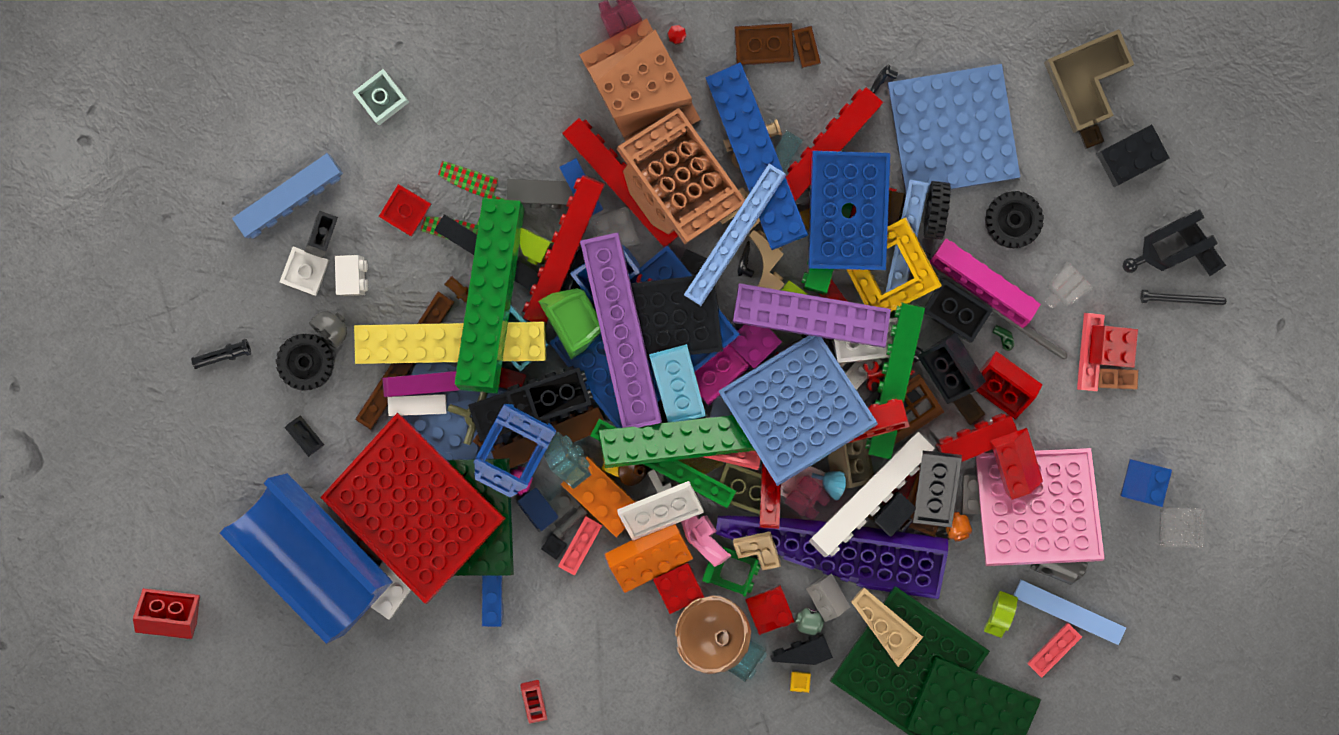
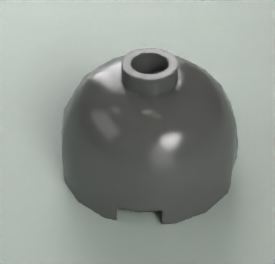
M323 311L314 316L309 322L310 326L317 333L319 332L325 338L324 340L334 348L340 346L346 339L347 327L344 324L345 319L338 312L333 314L329 311Z

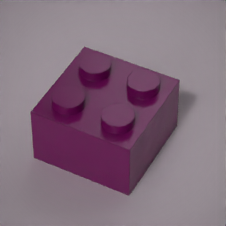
M744 324L738 330L740 336L731 342L730 345L755 369L782 341L769 328Z

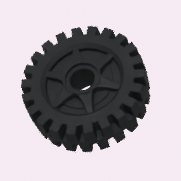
M932 181L930 184L924 216L925 238L943 239L949 215L950 183Z
M1011 191L1001 194L991 202L986 211L985 226L994 242L1006 248H1021L1032 243L1041 233L1044 215L1042 214V208L1034 197L1025 192ZM1011 215H1016L1019 218L1017 225L1011 224Z
M298 334L287 339L280 346V350L276 355V369L283 382L297 390H313L329 380L333 373L335 359L332 349L322 338L312 334ZM303 357H307L310 361L306 368L301 365Z

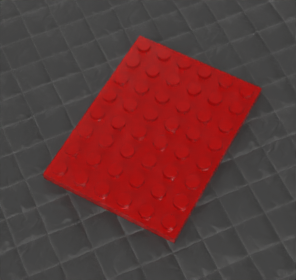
M399 413L395 414L320 497L424 604H428L506 519Z

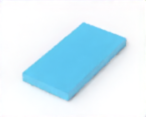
M687 344L649 354L667 421L677 422L705 417L706 414Z

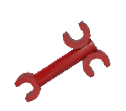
M873 361V368L871 370L868 369L866 363H863V369L867 372L868 380L866 387L868 390H872L871 385L873 382H876L878 387L880 380L877 378L885 376V374H882V370H878L879 365L876 361ZM911 370L910 375H913L915 371Z

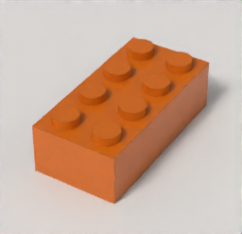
M589 456L561 483L616 538L625 529L617 510L637 501Z
M676 524L636 540H631L605 553L608 565L624 593L693 559Z

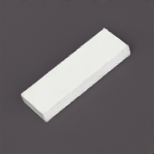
M446 394L388 397L389 416H395L396 413H399L401 416L447 414Z

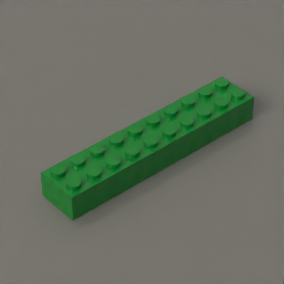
M483 198L455 377V385L459 390L498 394L520 234L525 211L521 201Z

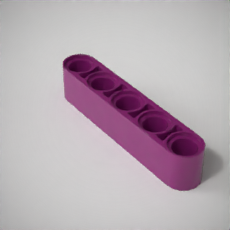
M456 371L382 378L384 397L457 391L459 389L455 385Z

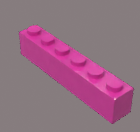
M945 239L940 244L929 261L935 268L1022 328L1032 320L1041 305L1033 297L1022 292L1017 286L1012 285L1003 276L989 269L986 264L979 262L970 253L965 252L948 239Z

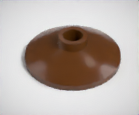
M644 464L621 466L618 469L619 479L627 486L637 485L645 478L649 467Z

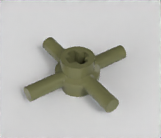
M480 392L478 401L486 399L488 393ZM450 404L448 412L465 418V422L469 427L463 443L471 445L476 427L471 417L470 409Z

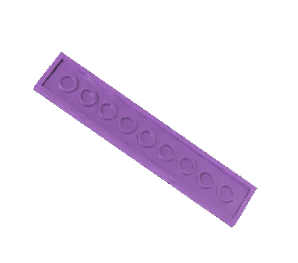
M617 232L581 240L580 243L622 427L634 426L639 428L661 423L662 420L620 234Z

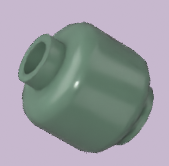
M804 608L795 617V623L799 632L813 636L817 632L820 633L823 628L824 620L819 611Z

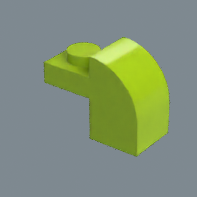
M1002 591L998 593L993 602L992 613L984 626V632L1000 638L1003 637L1013 621L1018 597Z

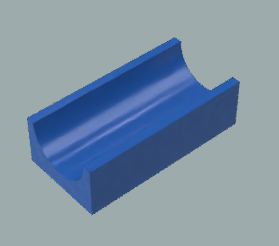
M288 473L270 477L263 483L267 488L257 503L237 521L224 527L220 534L327 644L344 636L393 581Z

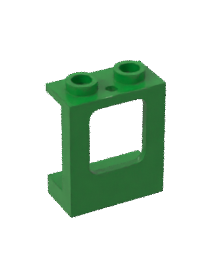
M721 546L731 555V558L750 564L751 568L745 584L739 585L720 577L724 562L714 567L708 561L702 581L718 585L746 597L747 593H751L754 582H751L753 575H757L761 566L758 564L759 560L752 556L738 559L735 550Z

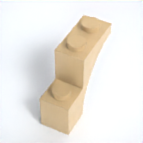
M753 230L749 238L758 247L763 262V272L758 287L780 290L784 285L782 282L783 278L776 272L772 274L770 271L784 255L781 252L783 248L779 247L772 250L769 242L766 240V235L760 230L758 232Z

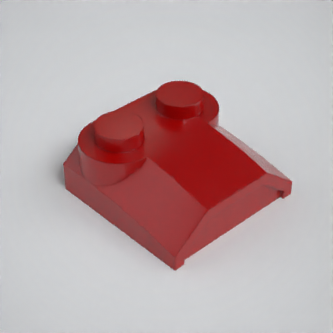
M781 585L745 599L759 635L780 627H786L795 622Z

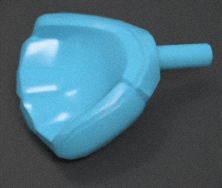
M827 472L824 476L812 473V478L822 480L825 491L834 500H839L844 493L846 487L844 472Z

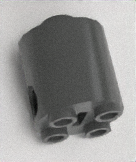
M1088 563L1031 564L1030 569L1072 585L1083 577Z

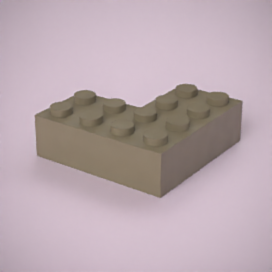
M1119 29L1044 62L1073 133L1114 116L1099 81L1134 65Z

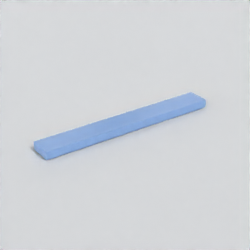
M768 164L684 296L702 306L785 178L786 174Z

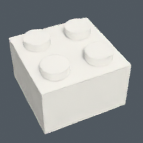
M359 255L335 256L336 295L357 296L365 295V291H368V280H365L368 264L364 257Z

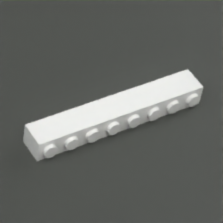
M919 432L916 433L809 542L824 557H827L829 554L831 556L835 555L840 549L838 545L842 541L846 543L853 536L851 532L856 527L860 529L867 522L865 518L869 514L873 516L880 509L878 505L882 501L886 503L893 496L891 492L895 488L899 490L907 482L905 478L909 474L913 476L920 469L918 465L921 463L923 450L933 451L935 448Z

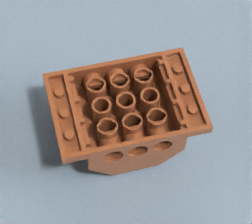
M647 18L579 54L625 142L678 108L691 125L701 121L692 104L691 95L656 30L652 29Z
M679 108L617 147V151L627 163L623 173L630 195L653 226L667 234L675 230L684 244L738 210L745 201Z

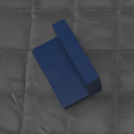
M537 488L532 489L516 502L538 532L543 531L559 518Z

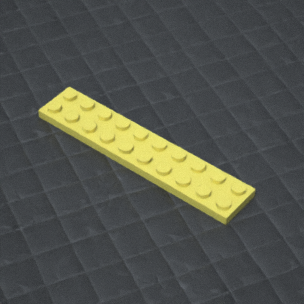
M508 322L503 361H546L545 322ZM464 323L354 325L355 364L458 362Z

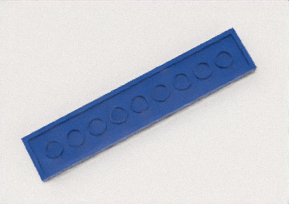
M740 62L705 78L750 193L768 164L782 172L784 171ZM785 176L759 216L772 250L808 236Z

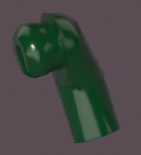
M995 325L992 333L1001 338L1004 350H1012L1015 345L1012 332Z

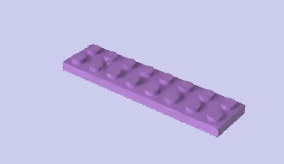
M739 283L733 323L885 348L891 309Z

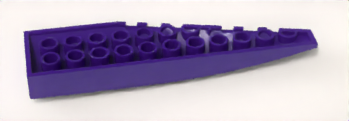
M718 516L717 535L733 540L771 532L778 555L783 556V559L810 569L816 568L826 575H835L845 582H854L857 584L856 586L861 588L890 592L896 586L908 595L939 599L948 556V539L897 531L892 536H889L882 529L862 526L860 529L856 527L851 532L853 536L846 543L842 541L838 545L840 549L835 555L831 556L829 554L827 557H824L809 540L827 522L780 518L779 529L760 528V517Z

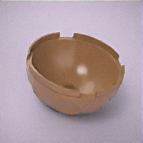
M721 596L699 598L690 603L681 613L675 629L678 644L677 650L682 660L691 668L706 674L725 672L737 666L745 654L748 653L752 633L748 619L742 609L731 600Z

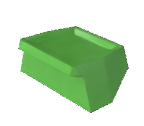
M576 288L551 293L538 301L571 359L584 352L601 334L597 313L584 290Z

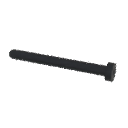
M1142 290L1140 296L1141 303L1164 301L1224 305L1227 302L1224 297L1149 293L1148 290Z

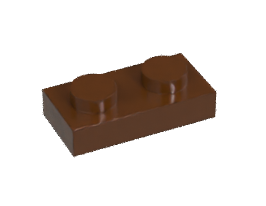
M812 26L793 30L801 68L821 64Z

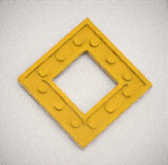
M906 217L888 226L887 249L896 244L898 245L914 279L882 294L870 270L846 269L865 305L891 309L892 312L896 310L897 306L901 305V302L910 303L942 286Z

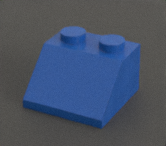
M1130 459L1120 496L1163 507L1172 470Z

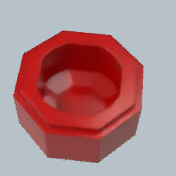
M680 25L671 26L668 31L669 41L675 45L683 43L687 37L685 28Z

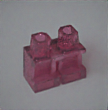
M608 0L598 4L601 12L600 17L610 38L624 31L625 27L628 29L642 21L632 0H616L618 5L611 8Z
M806 474L796 487L809 499L794 488L784 500V503L802 517L806 516L814 520L819 514L812 507L816 500L825 507L831 499L824 492L825 489Z

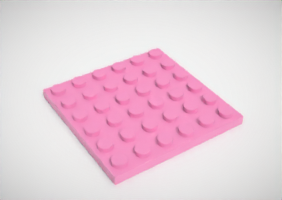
M1091 448L1034 451L1043 482L1030 494L1013 500L1005 492L994 453H982L975 456L986 566L1104 560Z

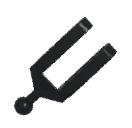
M1201 209L1145 236L1142 256L1136 259L1127 258L1124 260L1122 265L1124 271L1133 273L1139 265L1145 262L1164 271L1217 245L1214 235H1211L1160 260L1153 246L1154 243L1204 219L1205 217Z

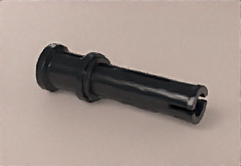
M243 339L242 342L233 345L231 343L227 344L223 349L192 357V365L194 369H198L226 359L236 360V357L251 355V348L247 339Z

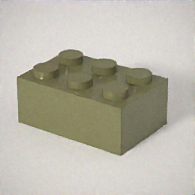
M725 463L719 482L736 491L730 504L760 515L762 473L742 466Z

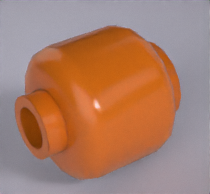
M960 512L954 513L952 527H945L948 537L954 539L955 542L968 539L972 533L968 516L960 515Z

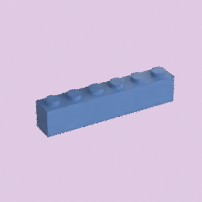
M326 153L232 219L244 237L256 238L262 233L260 230L266 226L270 228L277 223L276 219L282 215L283 217L288 216L297 205L302 206L306 204L310 196L322 193L325 190L324 187L329 183L333 185L341 179L339 176L343 173L331 155Z

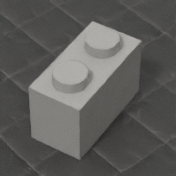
M832 574L818 579L806 588L825 622L839 617L850 608Z

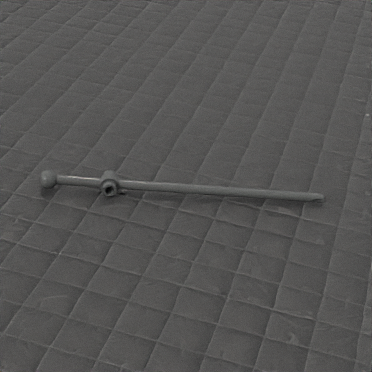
M924 250L927 258H929L931 254ZM931 265L939 277L947 280L991 308L994 314L1062 359L1067 358V353L1029 327H1020Z

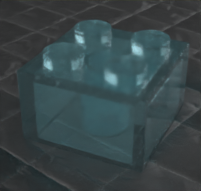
M559 432L555 433L544 453L551 471L574 489L591 476L588 468L590 464L583 457L584 451L579 445H573V442L567 435L563 436Z

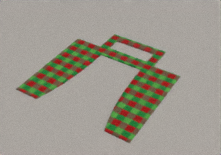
M442 161L438 175L445 180L485 198L507 200L494 196L499 178ZM424 217L420 231L445 238L434 231L441 217ZM453 219L475 234L478 233L479 220L477 225Z

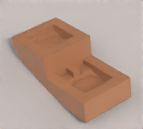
M1100 369L1098 388L1138 389L1139 370Z

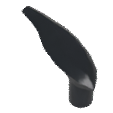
M889 64L880 71L871 88L874 94L880 85L885 82L887 76L893 79L897 78L898 72L891 70Z
M750 241L747 242L737 273L738 276L744 274L751 278L754 271L747 268Z

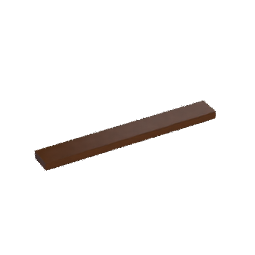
M438 291L417 324H441L455 302ZM391 363L382 378L407 376L415 363ZM382 379L355 419L370 430L373 429L388 406V397H384Z

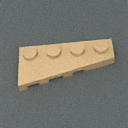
M863 587L851 602L899 667L923 637Z

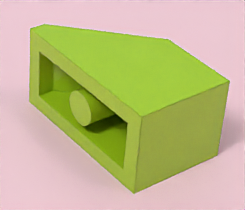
M522 227L520 247L523 255L528 257L527 261L538 265V263L544 264L546 252L552 248L554 243Z

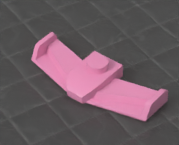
M696 515L681 521L688 542L714 567L731 557L711 537L717 530L707 515L701 518Z

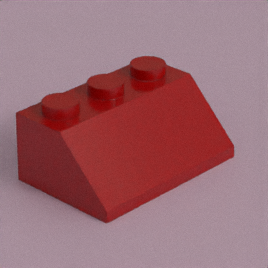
M995 351L980 370L986 382L976 391L1016 420L1036 399L1043 384Z
M1027 428L990 440L1005 492L1011 500L1030 494L1043 482Z
M143 588L133 616L135 633L192 639L197 625L200 595Z

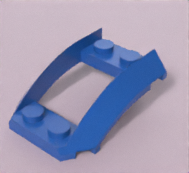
M504 404L474 460L475 480L508 497H512L519 491L526 489L556 430L550 423L547 425L514 408V404ZM503 426L537 443L520 478L485 461Z

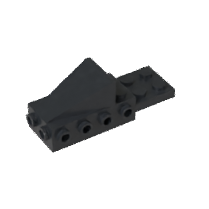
M573 365L564 368V373L556 375V372L544 375L545 379L538 381L537 378L526 381L527 385L519 387V384L507 387L508 391L469 404L468 406L480 442L486 439L504 404H514V408L545 424L552 422L551 418L558 416L559 419L570 416L569 412L577 410V413L588 410L587 406L591 405L593 396L591 390L586 389L584 382L587 381L584 370L580 371V368L575 369ZM503 426L499 435L511 432L513 430Z

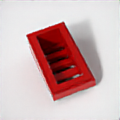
M539 680L521 683V693L529 724L548 720ZM538 696V698L528 700L529 697ZM539 703H540V706H535V707H531V708L529 707L530 705H534V704H539ZM542 711L540 714L531 715L532 712Z

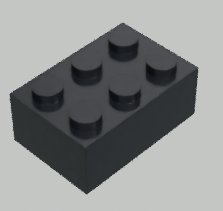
M1152 124L1096 153L1113 187L1170 159Z
M942 279L940 281L942 286L934 290L924 306V315L951 332H956L965 341L973 343L993 310L947 280Z

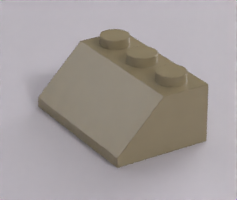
M866 439L847 443L828 455L830 472L840 471L845 473V488L865 485L874 476L871 455L868 454V449H865Z

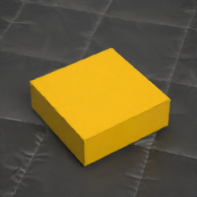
M791 671L790 691L809 693L811 673Z

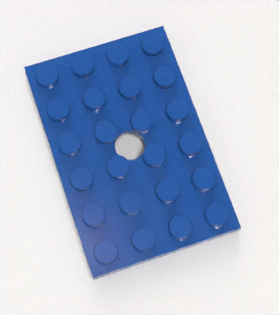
M812 151L808 268L886 270L890 153ZM846 203H852L856 208V213L852 218H845L842 215L841 209Z

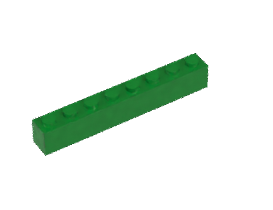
M901 302V305L896 307L894 317H897V322L891 328L890 336H893L892 344L888 343L886 355H889L888 362L883 364L882 374H885L883 382H879L877 392L880 393V398L875 400V404H886L892 399H902L904 404L925 307ZM897 430L867 438L865 449H868V454L891 459Z

